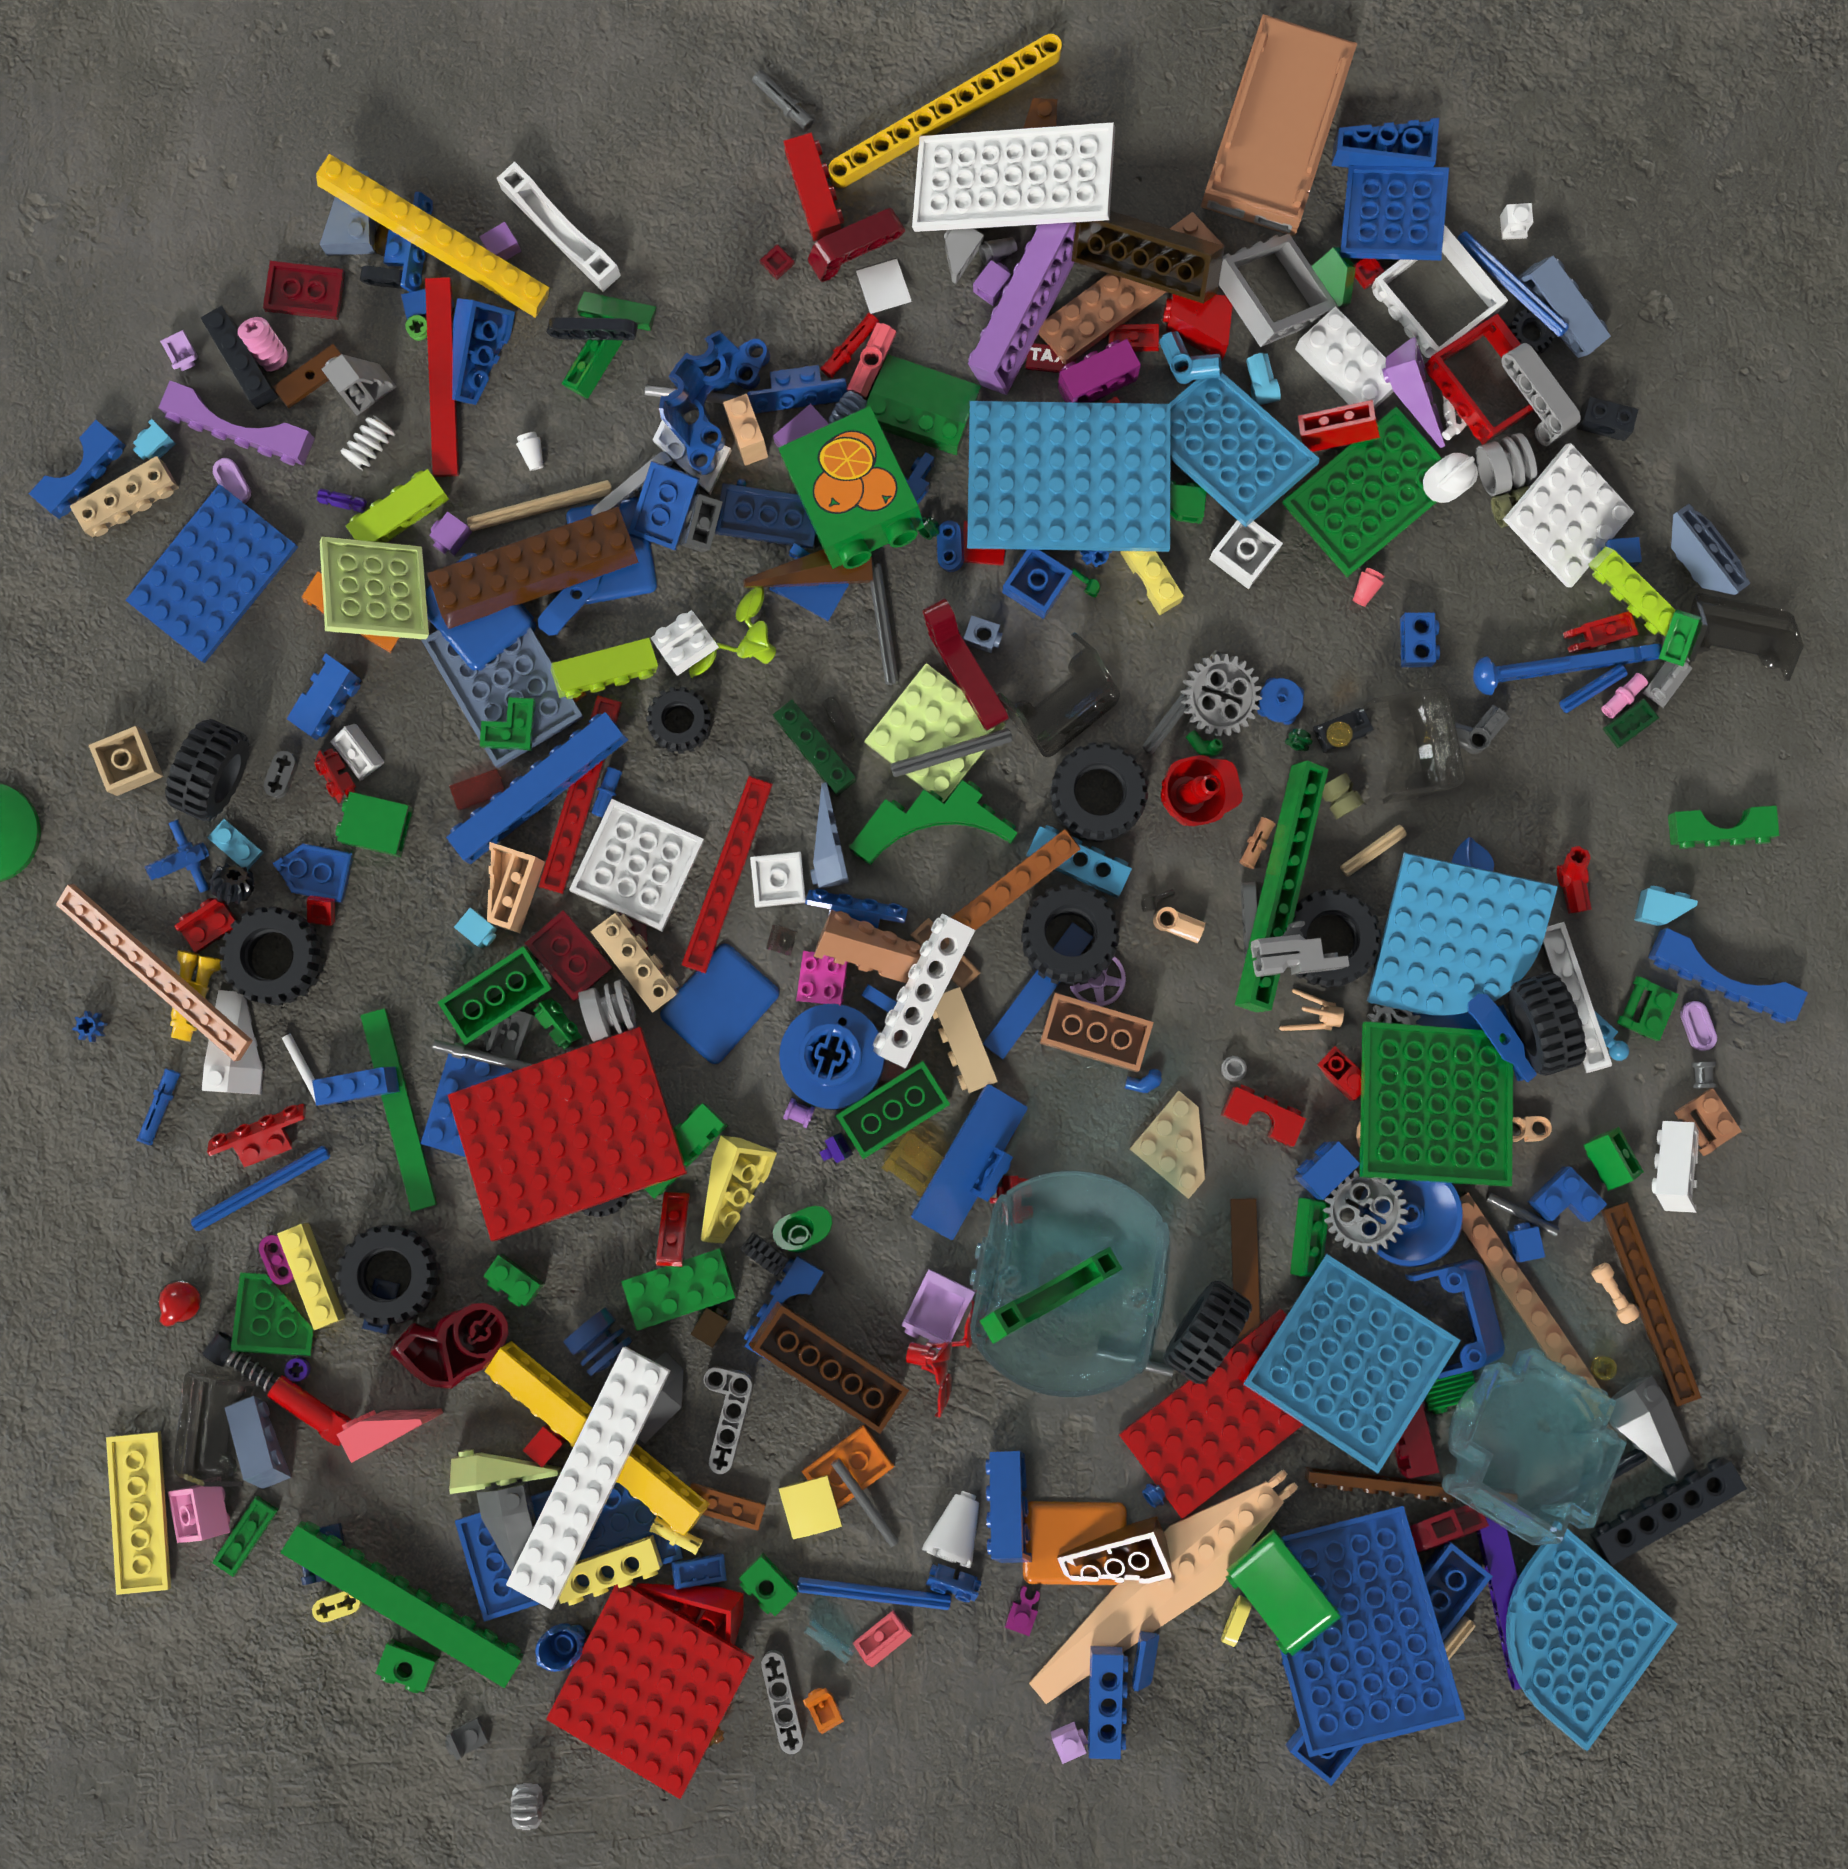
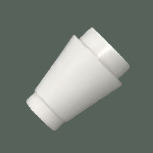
M529 432L518 436V443L516 445L529 470L534 471L543 468L540 437H537L536 432Z

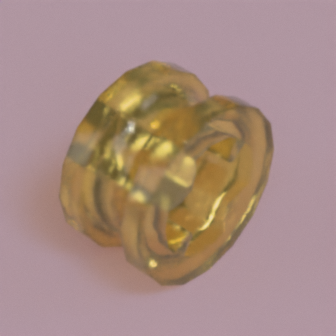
M1599 1356L1592 1361L1591 1372L1598 1379L1610 1380L1617 1373V1365L1611 1358ZM1602 1361L1610 1366L1606 1369V1375L1603 1372H1598Z

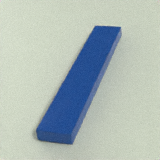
M1072 922L1053 950L1064 956H1079L1093 937ZM1037 970L983 1045L998 1057L1004 1059L1058 985L1051 983V978L1047 976L1043 979L1038 975Z

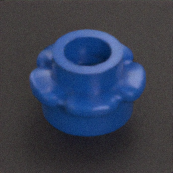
M1147 1484V1488L1142 1491L1145 1500L1153 1508L1159 1504L1164 1505L1163 1498L1165 1493L1162 1488L1156 1484Z

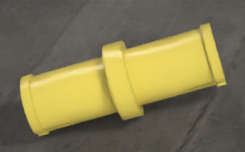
M658 1516L649 1532H653L670 1541V1545L674 1546L676 1544L692 1552L694 1555L697 1554L703 1542V1539L688 1532L684 1536L675 1532L666 1521Z

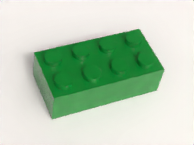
M922 1061L840 1112L836 1117L862 1159H865L950 1106V1103Z
M722 1248L683 1260L682 1267L665 1266L621 1281L637 1331L734 1299L738 1296Z

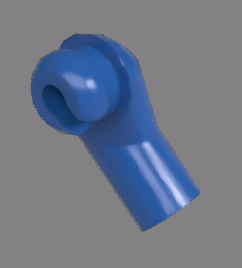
M1151 1069L1148 1075L1142 1079L1127 1076L1125 1089L1149 1093L1161 1084L1162 1074L1157 1069Z

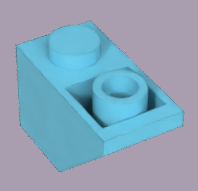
M1650 886V888L1642 890L1640 893L1634 920L1662 926L1696 907L1698 901L1690 899L1691 895L1675 892V895L1665 893V888Z

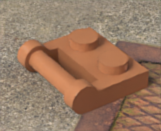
M1713 1088L1708 1089L1674 1112L1676 1117L1682 1119L1683 1122H1695L1699 1131L1698 1145L1700 1148L1698 1150L1702 1156L1713 1152L1717 1147L1742 1132ZM1693 1110L1712 1136V1140H1707L1690 1113Z

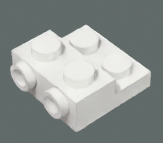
M692 610L678 615L675 622L667 627L659 628L655 635L651 637L654 645L677 676L719 648Z

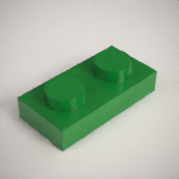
M1676 610L1659 659L1684 666L1702 617Z

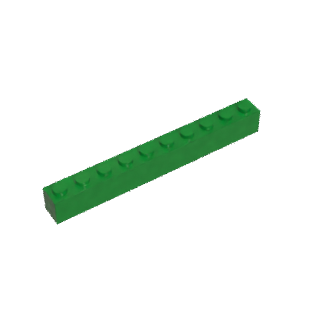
M1310 761L1291 765L1235 1000L1236 1006L1256 1013L1272 1011L1280 974L1256 977L1253 961L1257 959L1252 958L1251 942L1262 938L1283 936L1289 924L1293 922L1327 778L1328 768Z
M301 1521L296 1526L281 1550V1554L505 1689L524 1656L520 1653L521 1649L510 1642L505 1644L498 1639L499 1636L489 1629L484 1631L475 1626L476 1622L465 1615L460 1617L453 1612L454 1609L444 1602L439 1604L432 1600L430 1593L419 1588L416 1590L409 1586L410 1582L399 1575L394 1577L386 1572L387 1568L378 1562L371 1563L364 1558L365 1555L355 1548H351V1550L346 1548L338 1537L334 1535L327 1536L320 1532V1527L310 1521L306 1523Z

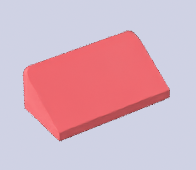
M892 1610L856 1639L853 1645L864 1662L870 1667H874L909 1639L912 1634L895 1611Z

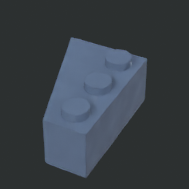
M252 1396L225 1407L243 1480L261 1489H265L292 1478L270 1421V1411L266 1402Z

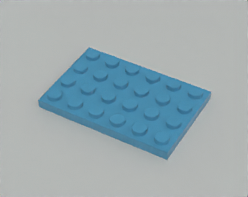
M1223 372L1221 377L1197 379L1169 403L1171 404L1170 459L1245 527L1251 524L1319 464V458Z

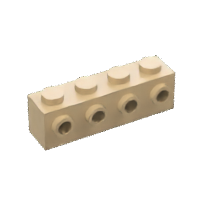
M156 456L70 505V508L84 532L93 538L104 535L108 532V528L115 524L125 523L134 513L149 509L155 501L170 497L174 490L179 487L166 464Z
M616 912L590 932L653 1013L679 993L676 989L679 985L671 974L666 976L661 968L664 965L655 954L651 956L646 950L648 944L640 934L636 936L630 929L633 925L624 913L620 916Z

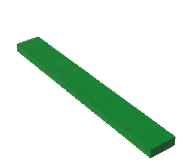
M384 1008L362 1014L360 1016L374 1069L396 1067L400 1092L381 1095L411 1212L438 1205L423 1146L420 1144L421 1139L387 1009Z

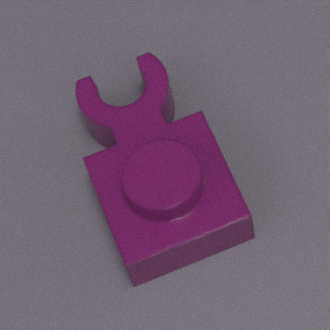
M1023 1585L1020 1589L1021 1603L1013 1601L1005 1628L1030 1636L1038 1610L1032 1608V1605L1039 1600L1040 1592L1036 1590L1032 1598H1027L1025 1596L1027 1586Z

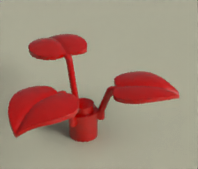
M972 1300V1308L966 1320L962 1340L944 1343L927 1342L926 1345L911 1342L907 1350V1363L919 1365L921 1369L935 1375L936 1383L940 1386L938 1392V1412L935 1414L938 1418L941 1417L950 1399L952 1390V1376L949 1373L947 1374L952 1347L966 1345V1348H970L978 1331V1309L976 1302ZM933 1348H942L937 1355L936 1350H932Z

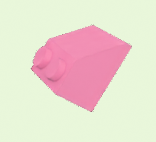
M221 1481L168 1491L177 1543L203 1541L230 1533V1517L226 1512L224 1502L225 1491L221 1486Z

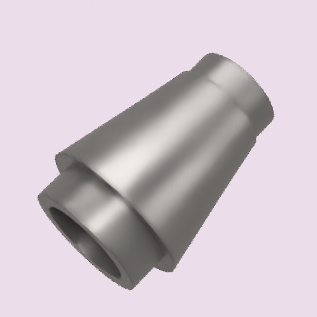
M1013 237L984 241L983 245L979 246V255L984 265H988L991 260L997 263L1017 251V244Z

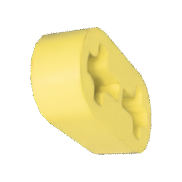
M340 1591L316 1601L312 1608V1614L317 1621L328 1622L356 1612L362 1606V1602L356 1599L353 1608H351L350 1604L341 1606L340 1602L346 1600L349 1594ZM323 1603L325 1606H335L334 1609L328 1612V1616H326L325 1612L320 1613L319 1611Z
M1239 1595L1236 1599L1223 1630L1221 1642L1232 1647L1238 1642L1252 1607L1248 1598Z

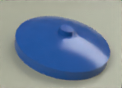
M1389 1179L1388 1185L1394 1181L1398 1184L1394 1191L1402 1190L1404 1192L1399 1199H1405L1408 1204L1402 1206V1209L1409 1211L1408 1215L1402 1216V1219L1407 1221L1408 1224L1399 1225L1403 1235L1395 1233L1394 1237L1397 1242L1394 1243L1388 1240V1249L1378 1245L1379 1251L1377 1254L1393 1264L1406 1267L1424 1266L1442 1258L1455 1245L1463 1225V1207L1453 1184ZM1366 1188L1360 1200H1364L1367 1197L1368 1190ZM1380 1202L1377 1207L1378 1212L1381 1214L1387 1213L1390 1210V1202ZM1359 1205L1358 1209L1363 1213V1217L1364 1215H1369L1381 1224H1386V1220L1373 1214L1369 1207L1365 1209ZM1369 1223L1364 1228V1233L1368 1236L1374 1235L1377 1231L1375 1223Z

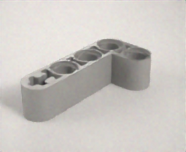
M1523 343L1502 356L1503 368L1542 420L1535 428V437L1543 446L1552 444L1579 423L1580 413L1577 407L1529 344Z
M713 1366L705 1373L704 1384L709 1390L726 1394L709 1458V1466L713 1472L724 1474L730 1470L734 1463L754 1382L752 1377L746 1372L723 1366ZM711 1372L721 1373L723 1376L722 1384H712L710 1381ZM743 1378L747 1381L748 1388L746 1391H738L735 1388L734 1382L736 1379ZM732 1403L738 1404L741 1407V1415L737 1417L731 1416L728 1412V1406ZM722 1430H732L735 1434V1439L731 1442L724 1441L721 1436ZM727 1448L724 1460L728 1463L720 1467L718 1466L719 1461L715 1460V1458H719L722 1449Z

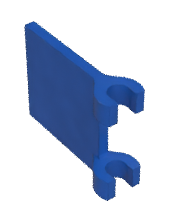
M795 543L789 551V556L794 559L810 554ZM849 584L770 587L769 590L829 621Z

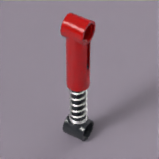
M221 1331L215 1333L202 1352L205 1358L221 1367L225 1365L234 1367V1371H240L242 1376L249 1377V1381L256 1382L257 1387L262 1386L265 1392L269 1391L268 1398L317 1430L319 1435L326 1441L336 1446L341 1445L336 1434L344 1431L342 1425L351 1421V1418L340 1411L333 1410L285 1376L275 1377L273 1372L269 1373L265 1370L266 1367L262 1368L259 1366V1362L255 1363L251 1360V1357L247 1358L244 1356V1352L231 1351L232 1337Z

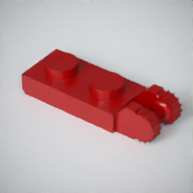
M1629 611L1589 622L1563 633L1564 639L1584 634L1586 642L1571 645L1568 647L1569 653H1575L1587 648L1590 650L1639 635L1633 615Z

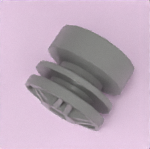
M1522 433L1513 434L1511 437H1504L1500 444L1492 441L1476 448L1477 470L1481 482L1490 496L1494 497L1509 492L1512 485L1516 488H1521L1524 484H1533L1537 479L1535 456L1527 438Z
M621 979L614 981L616 993H613L610 984L607 983L604 985V997L600 996L595 987L578 994L583 1018L594 1043L611 1037V1026H615L619 1034L624 1033V1022L628 1030L637 1028L635 1007L631 995Z

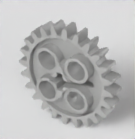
M1218 654L1212 655L1211 660L1208 657L1202 658L1203 665L1200 663L1194 664L1196 672H1187L1191 680H1183L1188 689L1181 690L1182 694L1187 695V699L1182 700L1181 703L1188 704L1189 706L1184 713H1192L1193 715L1189 722L1199 721L1196 728L1203 729L1205 727L1206 734H1211L1214 730L1215 736H1221L1222 731L1224 735L1229 736L1231 735V729L1239 733V724L1243 727H1248L1246 719H1255L1252 710L1260 709V707L1255 705V701L1262 700V697L1256 695V691L1261 690L1262 687L1254 685L1259 677L1250 676L1254 670L1253 668L1244 669L1246 661H1240L1237 664V656H1232L1230 660L1228 654H1222L1221 658ZM1214 672L1218 676V682L1215 686L1210 680ZM1236 681L1239 682L1241 687L1238 694L1233 691V685ZM1202 686L1212 691H1221L1225 696L1241 700V703L1238 704L1230 699H1221L1222 697L1217 694L1203 691ZM1205 696L1210 700V705L1207 709H1204L1202 706V700ZM1227 705H1230L1232 708V714L1229 718L1225 715Z
M1355 1170L1354 1178L1350 1179L1348 1176L1345 1178L1346 1182L1344 1184L1340 1183L1338 1185V1190L1331 1192L1334 1195L1333 1199L1325 1198V1201L1331 1207L1325 1208L1323 1211L1330 1214L1331 1217L1326 1218L1324 1221L1327 1224H1333L1328 1230L1330 1233L1338 1232L1335 1237L1337 1242L1345 1239L1343 1243L1344 1248H1348L1353 1244V1251L1356 1253L1360 1247H1362L1365 1254H1368L1369 1247H1372L1378 1253V1245L1388 1249V1240L1394 1243L1397 1242L1394 1237L1395 1233L1403 1235L1399 1225L1408 1224L1407 1221L1402 1219V1216L1409 1214L1408 1210L1402 1209V1206H1405L1408 1202L1405 1199H1399L1404 1194L1402 1190L1394 1191L1398 1185L1395 1181L1388 1185L1389 1179L1380 1180L1379 1178L1359 1177V1173ZM1360 1188L1368 1190V1195L1364 1200H1357L1355 1198V1193ZM1350 1199L1365 1209L1369 1207L1373 1214L1386 1220V1224H1381L1369 1215H1364L1363 1217V1213L1346 1203V1200ZM1380 1202H1390V1210L1387 1213L1381 1214L1378 1212L1377 1207ZM1346 1210H1353L1355 1213L1354 1219L1350 1222H1343L1342 1215ZM1369 1223L1377 1225V1231L1372 1236L1365 1235L1364 1228Z

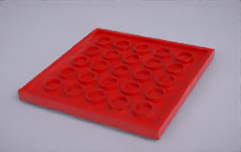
M616 1584L583 1647L580 1659L574 1664L546 1720L678 1799H681L755 1657L634 1586L627 1585L618 1588V1584Z

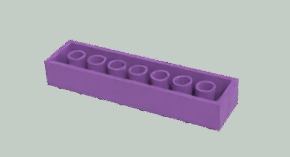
M1076 222L1037 224L1036 232L1032 240L1027 243L1020 263H1017L1014 268L1010 283L1005 286L998 306L992 311L988 326L982 330L980 341L976 349L969 356L968 365L981 386L1005 395L1008 394L1041 326L1075 263L1071 259Z

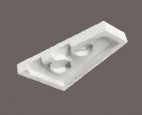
M663 420L653 438L654 443L665 451L687 474L700 478L698 484L711 494L731 453V448L724 446L722 450L716 452L714 456V470L708 475H701L690 465L684 444ZM707 438V443L709 444L716 442L710 438ZM706 456L700 457L697 460V466H704L708 458Z

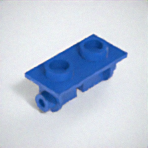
M939 1563L938 1565L932 1564L929 1574L934 1577L929 1576L925 1584L931 1586L932 1591L940 1594H945L946 1592L954 1594L956 1599L963 1602L976 1600L979 1593L974 1590L979 1591L982 1582L977 1580L978 1577L960 1571L958 1579L955 1580L953 1579L955 1569Z

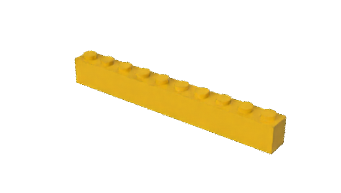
M331 154L327 156L317 171V185L533 317H537L549 296L548 286Z
M512 1341L501 1347L484 1372L491 1377L494 1383L505 1388L515 1400L522 1402L530 1409L533 1415L540 1417L554 1432L562 1435L574 1447L593 1408ZM635 1443L616 1482L625 1487L631 1496L648 1506L653 1514L665 1520L672 1530L684 1536L694 1527L710 1504Z

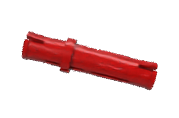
M867 313L865 318L845 341L833 349L834 353L820 367L821 371L832 379L845 363L848 364L850 362L852 354L872 333L879 320L873 314Z

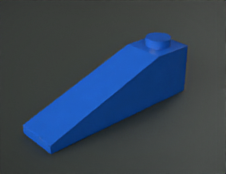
M457 298L453 320L452 400L472 405L477 404L489 380L488 375L493 365L497 364L500 358L498 355L503 345L507 344L511 337L515 311L475 300Z

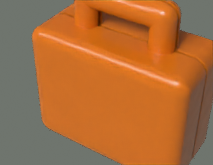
M1028 1502L1029 1513L1027 1517H1024V1523H1027L1028 1529H1030L1031 1540H1028V1544H1026V1553L1032 1554V1562H1023V1578L1027 1583L1061 1585L1119 1584L1111 1579H1099L1098 1582L1071 1581L1069 1577L1064 1575L1057 1557L1127 1526V1510L1122 1503ZM1107 1556L1097 1559L1102 1568L1105 1565ZM1067 1562L1070 1576L1080 1575L1083 1564L1074 1566ZM1088 1567L1084 1570V1574H1090L1096 1571V1569Z

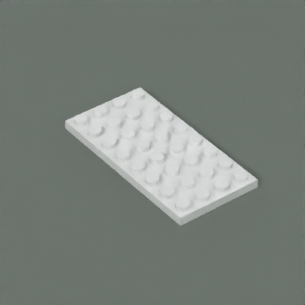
M1114 122L920 136L912 222L913 230L920 232L1109 220L1115 141Z

